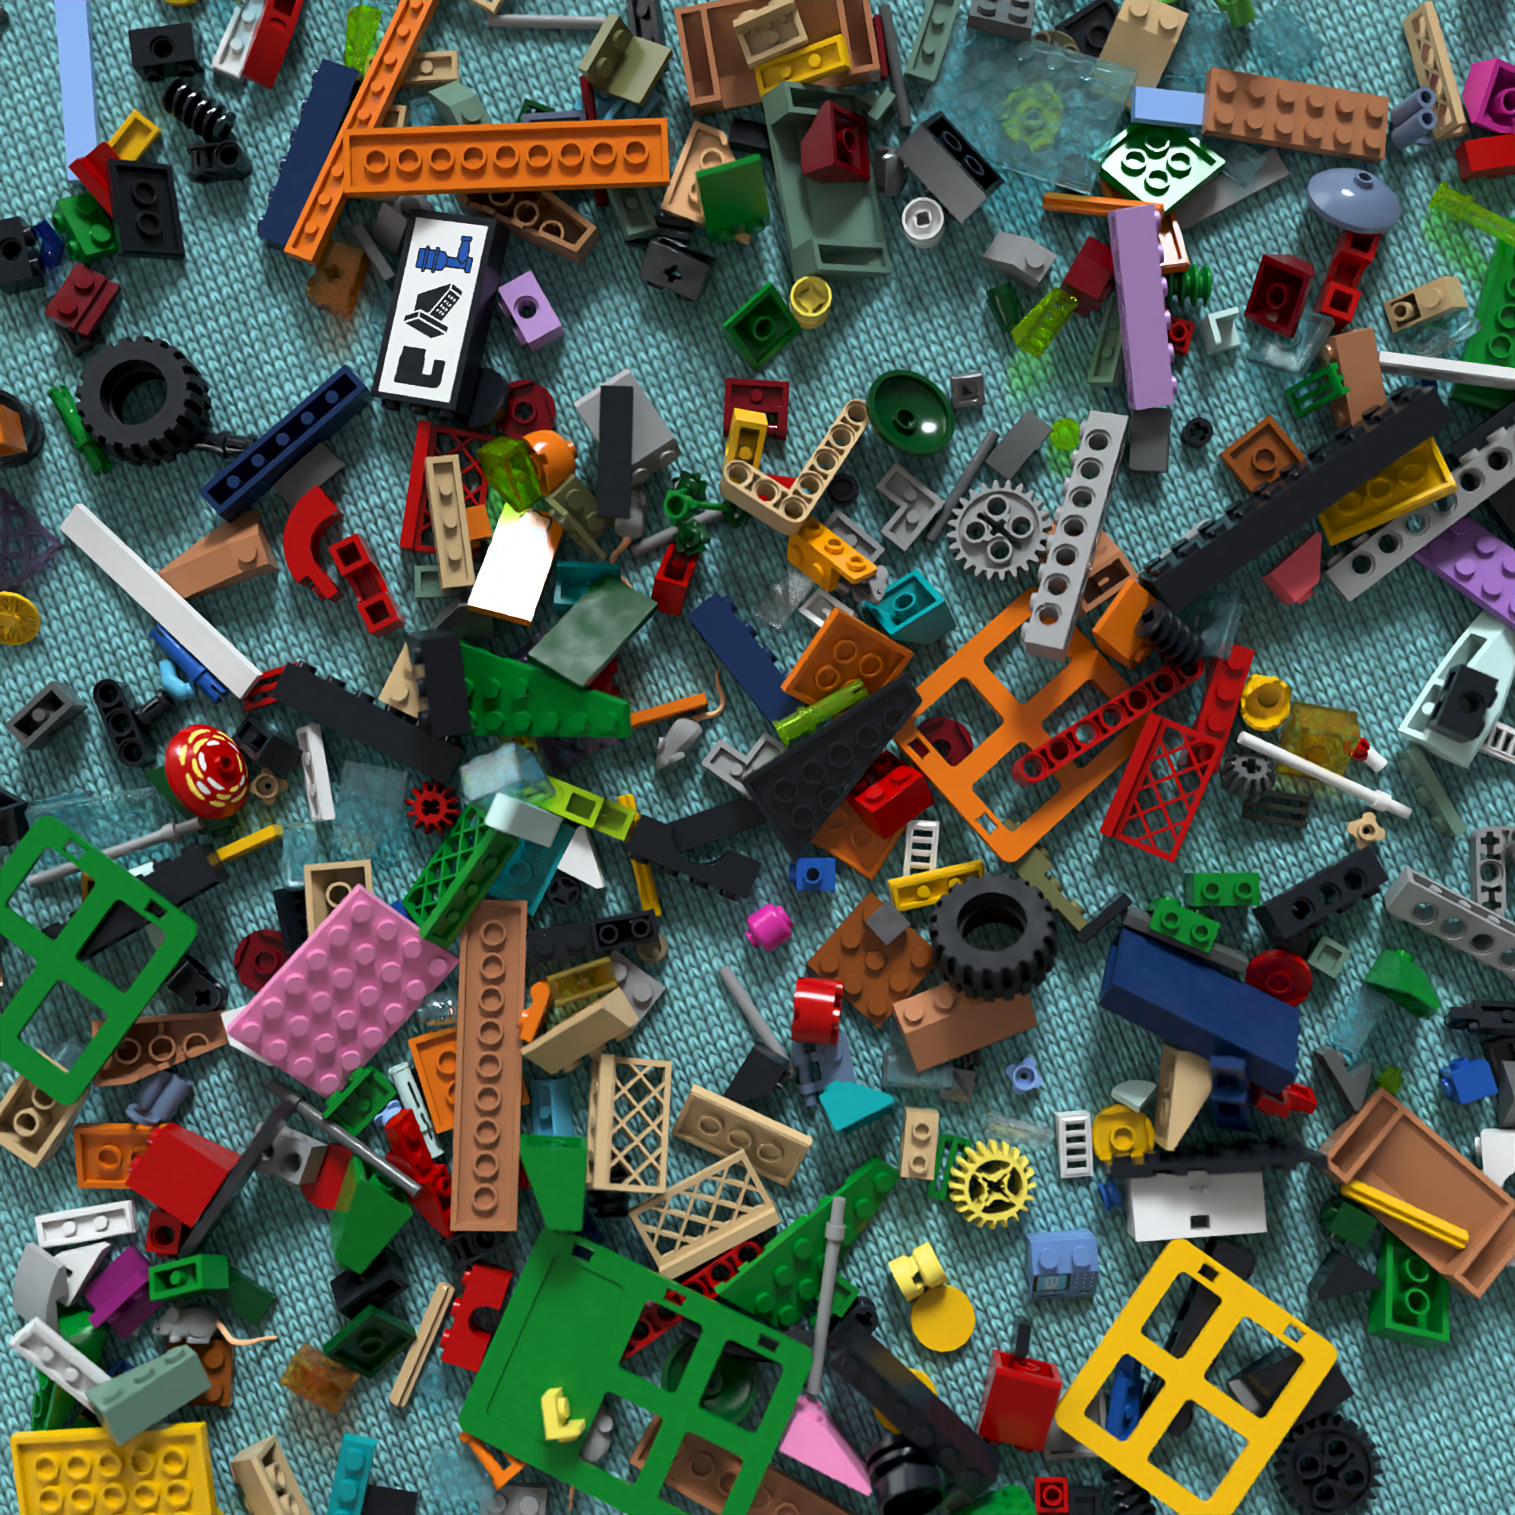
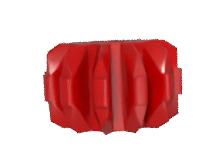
M424 781L422 783L423 792L418 788L411 790L413 795L417 797V800H406V805L414 806L415 809L406 813L407 818L418 817L413 827L419 829L425 824V834L430 835L433 832L434 826L438 834L445 833L443 822L447 826L453 827L455 822L450 818V815H461L460 810L452 809V805L461 802L460 797L449 799L454 791L452 786H448L442 791L443 783L436 781L432 789L429 781ZM429 801H438L440 803V806H437V808H440L438 814L428 813L427 810L431 809L427 807Z

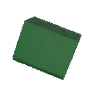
M771 282L767 283L722 324L723 338L755 372L802 331V328Z

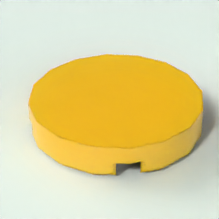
M1113 1104L1103 1108L1092 1121V1150L1100 1160H1109L1111 1155L1116 1153H1130L1131 1157L1143 1156V1151L1154 1148L1155 1131L1151 1120L1142 1111L1138 1114L1124 1104Z
M941 1284L933 1289H924V1294L916 1297L913 1301L910 1312L912 1330L919 1342L931 1350L940 1352L956 1350L965 1344L973 1333L976 1321L974 1308L966 1294L957 1287L947 1284Z

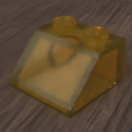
M1292 701L1289 715L1282 724L1279 748L1343 776L1361 739L1357 713ZM1276 761L1275 773L1320 781Z

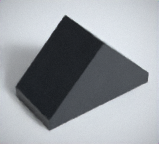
M1334 1247L1330 1249L1308 1283L1309 1292L1319 1300L1383 1287L1381 1279Z

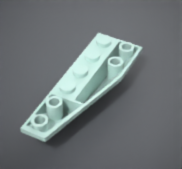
M1486 610L1479 614L1440 663L1400 725L1398 731L1410 746H1419L1426 753L1463 768H1468L1502 714L1515 674V632ZM1460 664L1469 666L1499 680L1495 689L1498 691V696L1492 707L1486 710L1483 717L1485 727L1482 733L1473 741L1459 743L1425 728L1449 669ZM1462 697L1460 707L1464 712L1468 713L1470 709L1469 702Z

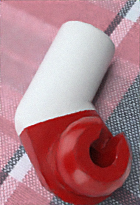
M1364 738L1353 739L1347 745V752L1351 758L1364 762L1376 773L1382 770L1388 762Z

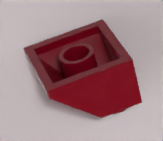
M830 100L824 102L801 142L800 164L803 175L821 183L870 181L867 119Z
M1263 254L1243 317L1285 337L1294 338L1315 277L1313 265L1289 254Z

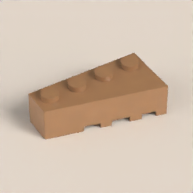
M551 191L459 194L456 198L462 213L474 217L497 219L510 230V234L580 265L600 241L597 227Z

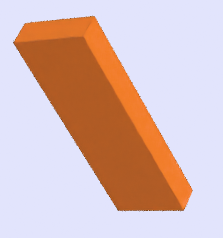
M701 693L632 713V729L707 708L709 705L706 695Z

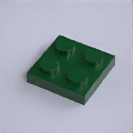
M370 1304L322 1346L325 1357L371 1379L417 1339V1334L414 1327Z

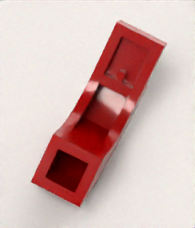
M316 485L297 502L287 519L283 536L284 555L287 566L297 583L307 587L310 583L314 582L310 587L321 600L327 598L337 603L345 594L323 569L319 560L318 548L325 531L343 517L344 514L328 494Z

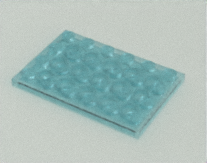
M957 16L935 83L931 82L912 132L922 122L940 110L989 164L1090 195L1137 79L1138 70L1033 38H1029V41L967 28V19Z

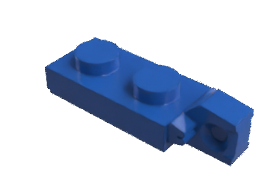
M1124 1354L1116 1364L1117 1370L1111 1388L1109 1414L1105 1422L1106 1431L1120 1441L1127 1440L1138 1424L1145 1379L1140 1376L1142 1363L1129 1354Z

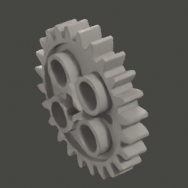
M994 480L993 487L989 490L984 483H981V493L979 494L970 489L971 499L969 501L964 498L959 499L963 507L962 510L952 509L953 515L957 520L948 521L949 528L955 530L948 533L947 538L949 541L955 542L949 548L951 553H959L955 557L957 564L966 562L964 565L966 573L971 572L975 568L974 575L977 580L984 573L987 574V580L990 584L995 576H999L1002 584H1005L1006 576L1011 574L1015 581H1018V571L1020 570L1029 575L1028 565L1030 563L1036 566L1040 565L1037 554L1047 555L1046 548L1042 544H1047L1049 537L1045 532L1052 530L1050 522H1043L1050 517L1048 510L1040 511L1044 506L1043 500L1039 499L1033 502L1035 498L1033 490L1024 495L1022 483L1013 490L1010 480H1007L1004 488H1000L998 481ZM996 505L1006 507L1005 512L1001 515L990 514L991 509ZM982 514L996 529L1000 531L1005 529L1007 537L1021 545L1022 548L1018 550L1013 547L1000 533L995 535L991 525L978 519L977 516ZM1020 524H1027L1031 527L1029 532L1024 535H1018L1014 533V530ZM975 529L985 531V534L980 539L972 540L969 538L970 533ZM999 548L1009 550V554L1004 559L993 558L994 552Z

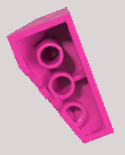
M1499 58L1472 64L1462 93L1471 123L1496 134H1515V66Z

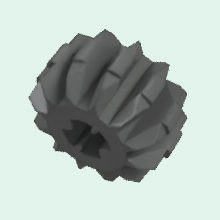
M1240 748L1236 754L1230 753L1220 768L1221 788L1229 790V798L1233 796L1240 797L1241 804L1247 798L1254 804L1260 798L1266 799L1277 779V774L1274 773L1275 763L1266 762V756H1258L1254 750L1246 753Z

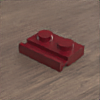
M77 262L45 310V317L73 333L81 334L85 339L89 340L120 293V284L116 282L114 284L107 280V277Z

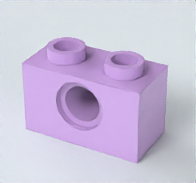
M531 270L498 288L502 299L498 300L497 303L506 319L512 316L517 324L512 330L521 346L527 343L531 351L534 352L565 334L559 319ZM528 307L537 310L532 318L525 319L521 317L522 311Z

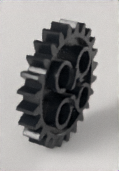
M1327 1412L1323 1413L1322 1421L1315 1417L1310 1420L1309 1424H1300V1429L1297 1431L1294 1428L1289 1429L1290 1439L1284 1437L1281 1441L1285 1448L1274 1451L1281 1461L1272 1463V1466L1276 1471L1280 1472V1474L1274 1477V1480L1278 1485H1282L1279 1491L1284 1498H1288L1287 1502L1292 1509L1298 1507V1512L1301 1515H1308L1309 1513L1310 1515H1345L1347 1512L1351 1515H1357L1355 1508L1358 1506L1367 1511L1368 1506L1364 1501L1365 1498L1374 1500L1377 1498L1371 1491V1487H1381L1382 1485L1374 1475L1383 1473V1470L1377 1464H1374L1382 1458L1376 1451H1372L1377 1445L1370 1438L1367 1439L1368 1433L1362 1427L1357 1429L1358 1425L1352 1419L1345 1423V1419L1340 1414H1337L1333 1421ZM1339 1440L1338 1447L1335 1450L1328 1451L1329 1444L1332 1441ZM1311 1456V1461L1307 1466L1299 1467L1304 1457ZM1355 1469L1354 1476L1351 1479L1344 1480L1345 1474L1349 1470ZM1326 1485V1492L1323 1495L1316 1496L1318 1488Z

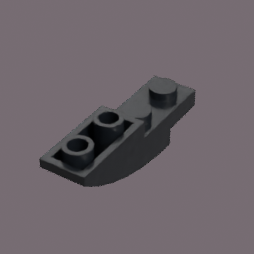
M654 909L527 931L526 936L531 964L660 941Z
M689 1318L681 1321V1333L698 1343L703 1331L702 1326ZM805 1325L786 1326V1331H777L808 1346L810 1349L814 1345V1330H806ZM760 1334L757 1342L758 1345L773 1352H776L780 1344ZM733 1340L726 1341L721 1351V1354L743 1361L778 1363Z

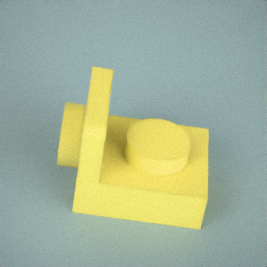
M562 1387L548 1389L541 1398L547 1439L558 1438V1442H570L577 1439L578 1435L586 1427L585 1419L566 1421L569 1418V1402L567 1398H563Z

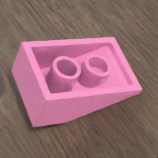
M805 1394L804 1397L799 1395L780 1437L779 1451L869 1496L872 1488L869 1470L863 1459L826 1409L822 1407V1403L811 1395Z

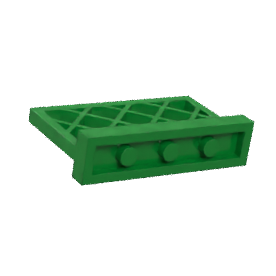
M473 798L402 900L403 906L421 928L418 932L424 940L447 949L521 844V841L516 836L484 823L489 811ZM477 813L476 826L471 827V820ZM475 835L474 847L468 848L469 837ZM459 840L458 852L453 853V847ZM457 861L456 873L450 875L451 863ZM441 866L440 878L435 880V873ZM439 887L438 898L432 901L433 889ZM423 892L422 905L416 906L414 903Z

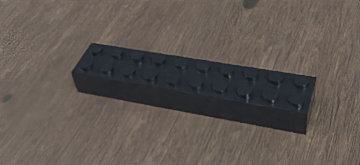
M1404 385L1394 390L1389 395V401L1381 406L1379 404L1374 405L1361 414L1363 419L1353 426L1347 424L1338 429L1333 434L1335 438L1327 444L1320 443L1306 452L1307 458L1298 464L1293 462L1282 468L1278 472L1280 476L1271 483L1265 481L1256 486L1251 491L1253 495L1245 501L1238 500L1230 504L1224 510L1225 515L1216 521L1210 519L1197 528L1198 533L1189 540L1183 538L1170 547L1171 552L1163 558L1158 556L1148 561L1143 566L1144 571L1138 575L1149 593L1157 600L1163 602L1175 614L1452 423L1454 418L1435 387H1420L1419 385L1408 387Z

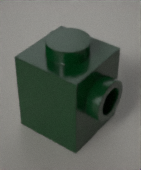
M1335 1195L1332 1196L1331 1200L1324 1203L1320 1211L1321 1219L1319 1224L1328 1230L1326 1233L1327 1237L1342 1245L1347 1240L1364 1249L1378 1222L1376 1218Z

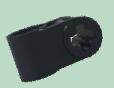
M233 141L191 143L186 147L187 154L191 158V171L188 173V177L193 183L212 184L219 181L242 180L249 176L252 171L253 164L251 159ZM238 156L237 161L229 165V161L233 157Z
M186 954L164 982L172 992L180 996L197 1012L217 1011L222 1009L228 1002L229 994L226 987L213 977L198 960ZM208 998L212 1001V1003H207Z
M456 1231L451 1238L443 1237L439 1240L441 1246H445L453 1263L451 1265L452 1271H457L493 1253L504 1240L506 1231H492L495 1235V1242L485 1241L481 1234L482 1231Z
M857 1296L842 1318L838 1316L829 1324L826 1347L832 1352L836 1340L858 1322L871 1334L876 1330L879 1319L875 1304L870 1298ZM868 1312L869 1317L861 1316L859 1319L857 1318L858 1313L864 1315Z

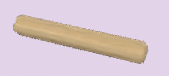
M439 1282L416 1333L417 1339L413 1341L389 1396V1401L394 1406L405 1407L409 1401L455 1293V1288L449 1283Z

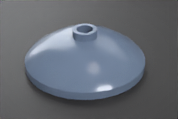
M1331 168L1315 174L1310 179L1306 188L1308 203L1318 215L1333 225L1351 232L1362 234L1384 233L1391 230L1401 216V206L1392 189L1377 176L1361 169Z

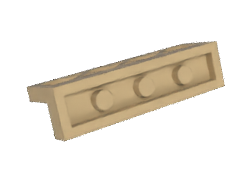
M1432 1L1423 2L1402 21L1420 88L1424 86L1429 87L1436 96V102L1430 108L1437 117V124L1432 129L1435 141L1460 137L1469 131L1437 12Z
M457 454L425 457L424 471L440 590L448 591L452 588L474 586L475 576L459 456Z

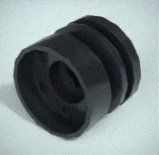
M902 1433L890 1435L879 1440L866 1452L865 1462L869 1470L870 1481L875 1484L874 1496L880 1515H926L941 1506L945 1501L946 1490L940 1471Z

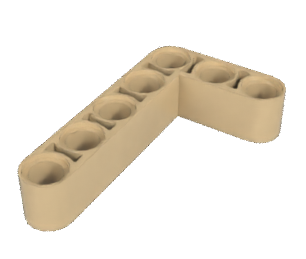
M854 399L845 405L790 489L782 486L748 463L734 460L726 465L719 483L721 494L784 535L798 533L869 424L870 420L867 415L866 402ZM850 417L856 418L859 422L852 421ZM833 440L840 441L844 446L837 445ZM818 464L825 465L829 470L821 469ZM730 477L738 478L742 484L732 482ZM801 488L811 490L813 495L806 494ZM757 495H764L770 501H762ZM785 512L793 513L797 519L789 518Z

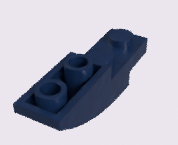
M1211 1056L1209 1064L1212 1085L1210 1102L1217 1127L1225 1130L1255 1133L1256 1121L1252 1089H1249L1246 1059H1237L1231 1056Z

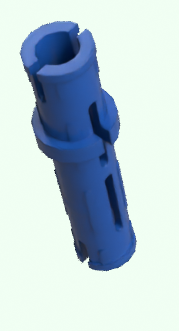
M158 624L156 627L164 637L153 628L149 633V637L189 676L188 680L193 686L198 685L214 704L223 701L214 691L215 689L225 698L230 694V689L161 624Z

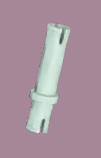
M408 1062L398 1064L390 1068L388 1072L393 1079L404 1108H412L431 1157H437L445 1150L436 1134L432 1118L429 1116Z

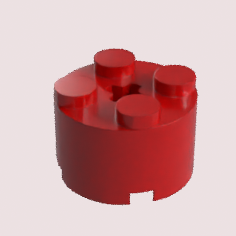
M811 977L797 978L793 1006L792 1041L838 1046L844 981Z

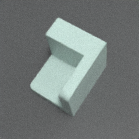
M1238 307L1208 314L1198 325L1207 355L1233 349L1240 345L1234 323L1235 317L1239 314Z

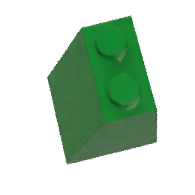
M521 1134L519 1154L548 1230H554V1233L558 1235H573L574 1231H582L587 1164L586 1137Z
M352 1153L329 1230L335 1262L345 1270L351 1268L358 1274H361L408 1221L413 1212L410 1200L403 1189L354 1153Z

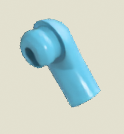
M175 661L159 662L164 691L177 701L185 702L186 699H193L196 696V687L191 682L184 683L178 679Z

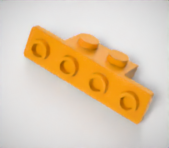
M785 512L789 518L797 519L793 513ZM811 515L798 533L789 535L786 559L828 593L838 588L840 574L852 584H857L877 573L876 565Z

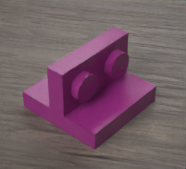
M134 1244L129 1246L80 1292L96 1309L87 1318L95 1328L107 1321L123 1340L128 1338L166 1302L150 1301L149 1267H153V1265Z

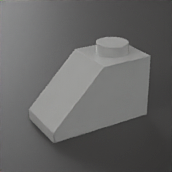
M999 231L981 259L1034 294L1051 269L1057 255L1031 238Z

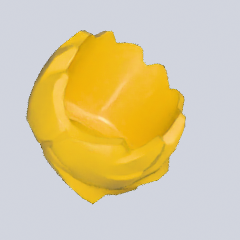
M1251 675L1244 685L1238 704L1244 722L1259 731H1270L1281 726L1288 717L1291 708L1290 699L1292 691L1283 680L1275 676Z

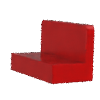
M104 141L85 157L77 158L68 167L113 218L105 162L108 158L122 159L109 143Z

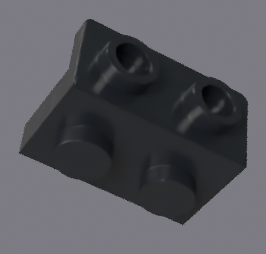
M305 883L273 891L275 908L287 953L296 952L308 939Z

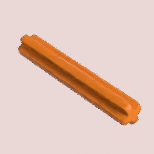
M1055 192L1045 193L1042 203L1044 210L1108 217L1107 211L1145 204H1154L1155 210H1159L1161 221L1164 218L1165 206L1162 203Z

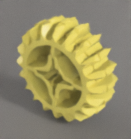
M989 1139L986 1148L981 1141H977V1151L974 1152L971 1148L965 1147V1153L969 1156L966 1160L960 1156L956 1157L955 1160L961 1165V1168H950V1173L957 1177V1179L948 1181V1186L955 1189L949 1194V1197L952 1201L957 1202L955 1209L958 1213L964 1212L963 1218L967 1222L974 1220L975 1225L979 1228H982L987 1223L990 1229L995 1230L998 1221L1005 1228L1008 1226L1007 1218L1011 1217L1015 1222L1019 1221V1216L1016 1214L1019 1209L1025 1213L1028 1212L1027 1206L1023 1203L1025 1200H1034V1196L1028 1190L1036 1187V1183L1029 1179L1035 1173L1031 1167H1026L1029 1160L1025 1156H1020L1018 1148L1013 1147L1009 1149V1144L1005 1141L997 1145V1142L993 1139ZM1000 1160L998 1164L994 1163L989 1169L979 1168L985 1162ZM1011 1169H1013L1015 1179L1012 1193L1007 1188ZM971 1176L975 1177L977 1181V1187L973 1192L975 1196L972 1200L969 1196ZM982 1177H985L989 1181L992 1180L993 1182H997L996 1185L1002 1191H998L996 1188L987 1186V1183L982 1179ZM1002 1199L1005 1201L996 1207L984 1208L985 1205L989 1206L994 1200Z

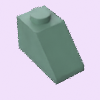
M458 81L428 92V96L445 126L493 124L477 94Z

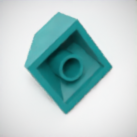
M917 569L885 588V596L880 603L863 602L866 609L892 640L931 644L957 627L944 598Z
M840 1080L834 1081L823 1087L824 1093L818 1096L836 1133L841 1138L898 1109L891 1095L849 1081L841 1083Z

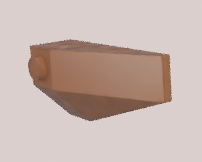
M258 509L241 514L232 523L224 521L157 572V574L187 602L279 570L260 512Z

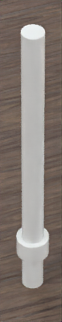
M1242 731L1237 738V743L1369 803V807L1380 812L1388 811L1403 819H1407L1411 814L1412 809L1392 800L1391 795L1381 790L1373 791L1247 732Z

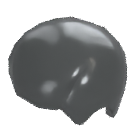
M877 146L875 149L873 170L876 187L884 191L878 193V196L886 198L896 197L907 184L909 171L901 165L899 157L895 153L898 148Z

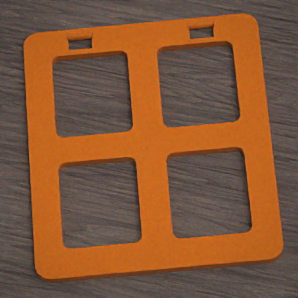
M1030 587L915 688L923 702L892 738L897 746L994 854L1006 863L1014 862L1025 854L1133 753L1149 712L1154 713L1152 710H1149L1127 724V727L1083 768L1077 767L1070 761L1053 772V777L1060 784L1059 790L1015 831H1009L973 792V784L1018 743L1025 744L1032 751L1051 739L1042 728V721L1086 681H1091L1109 701L1130 688V685L1076 626L1074 627L1067 652L1070 663L1025 704L1019 703L984 664V658L1024 621L1031 618L1032 612H1029L1030 599L1033 592L1038 593L1039 587ZM1046 618L1042 623L1052 625L1057 622V619ZM965 679L998 714L1002 724L965 759L953 767L945 761L914 725V721L958 680ZM1129 696L1130 705L1135 709H1139L1138 700L1134 696ZM916 738L929 752L923 759L909 745ZM1051 745V756L1056 760H1061V750ZM983 813L996 826L990 834L976 820Z

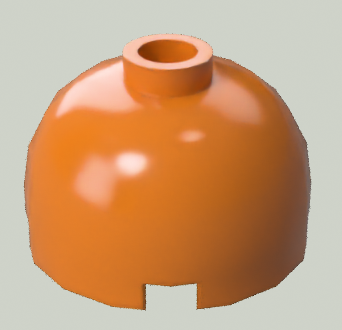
M535 431L521 437L522 439L518 441L523 465L525 468H531L536 477L530 479L542 495L548 496L572 473L575 474V459L578 458L577 450L570 440L566 441L563 436L555 431Z

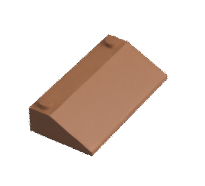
M716 0L674 9L690 107L694 117L763 104L762 98L759 95L754 68L750 69L732 21L738 19L739 15L745 11H757L768 6L772 0ZM794 0L810 43L798 49L842 34L846 39L852 69L810 84L846 88L880 81V63L869 0Z
M1379 1087L1364 1101L1362 1109L1357 1112L1354 1111L1317 1150L1328 1155L1329 1169L1319 1170L1339 1187H1341V1184H1347L1351 1178H1354L1467 1231L1469 1240L1463 1249H1458L1357 1202L1463 1295L1479 1299L1515 1254V1200L1383 1087Z

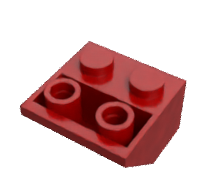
M887 749L873 761L845 798L863 823L884 840L935 803L924 775Z

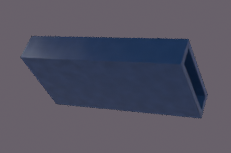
M1125 925L1121 927L1109 946L1098 1006L1210 1061L1211 1056H1231L1237 1059H1246L1248 1081L1276 1095H1279L1286 1085L1291 1086L1295 1082L1299 1073V1069L1296 1067V1060L1300 1052V1046L1297 1045L1298 1036L1301 1031L1299 1009L1152 936Z

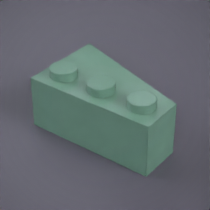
M185 1344L175 1347L166 1354L97 1385L84 1393L100 1425L116 1444L121 1446L211 1388L212 1385L197 1353Z

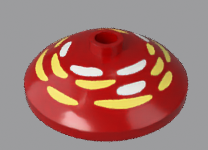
M205 724L188 726L173 736L165 754V771L169 785L177 799L189 811L206 819H222L236 813L247 800L250 789L248 764L239 746L220 729Z

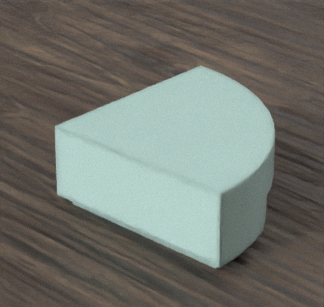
M1128 1080L1114 1087L1111 1091V1097L1139 1114L1156 1092L1157 1085L1144 1080Z

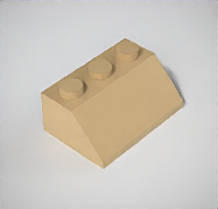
M371 860L303 865L308 938L358 883L373 893Z
M618 987L542 1033L534 1041L520 1049L523 1056L549 1074L553 1075L561 1069L566 1074L582 1064L579 1058L586 1054L593 1058L607 1049L605 1043L614 1038L618 1043L633 1033L631 1027L640 1019L621 988Z
M275 1434L239 1451L230 1462L232 1477L237 1484L241 1485L245 1494L246 1507L251 1514L312 1515Z

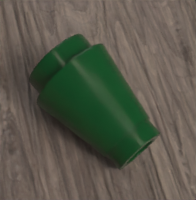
M1006 283L986 291L988 299L985 301L1002 329L1003 334L1020 328L1016 289L1012 290L1011 284Z

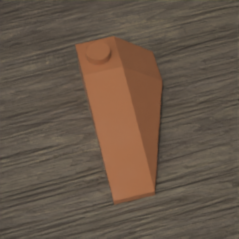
M229 1010L139 1017L93 1080L94 1087L130 1084L229 1043L221 1013ZM107 1019L92 1020V1039Z

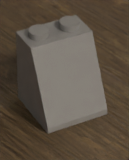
M626 368L602 385L634 387L632 488L636 484L643 483L651 474L663 466L673 463L682 453L675 438L632 373ZM600 386L573 403L598 446Z

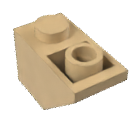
M1442 276L1383 303L1393 333L1439 320L1468 307L1459 278Z

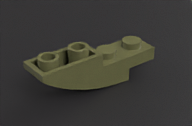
M1009 818L1001 822L1009 831H1015L1022 824L1017 819L1012 822ZM1040 843L1033 845L1018 860L1010 863L1013 873L1017 879L1020 877L1029 881L1030 888L1033 886L1039 888L1043 892L1044 898L1050 901L1053 911L1055 910L1073 930L1080 931L1088 924L1083 917L1086 913L1085 910L1074 899L1068 901L1060 893L1064 888L1052 875L1048 878L1044 875L1053 867L1048 861L1051 855Z

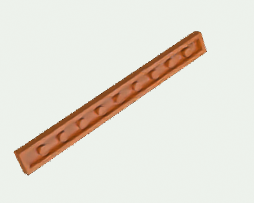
M440 0L400 1L285 246L284 252L289 257L317 266L348 199L344 193L343 129L381 128Z

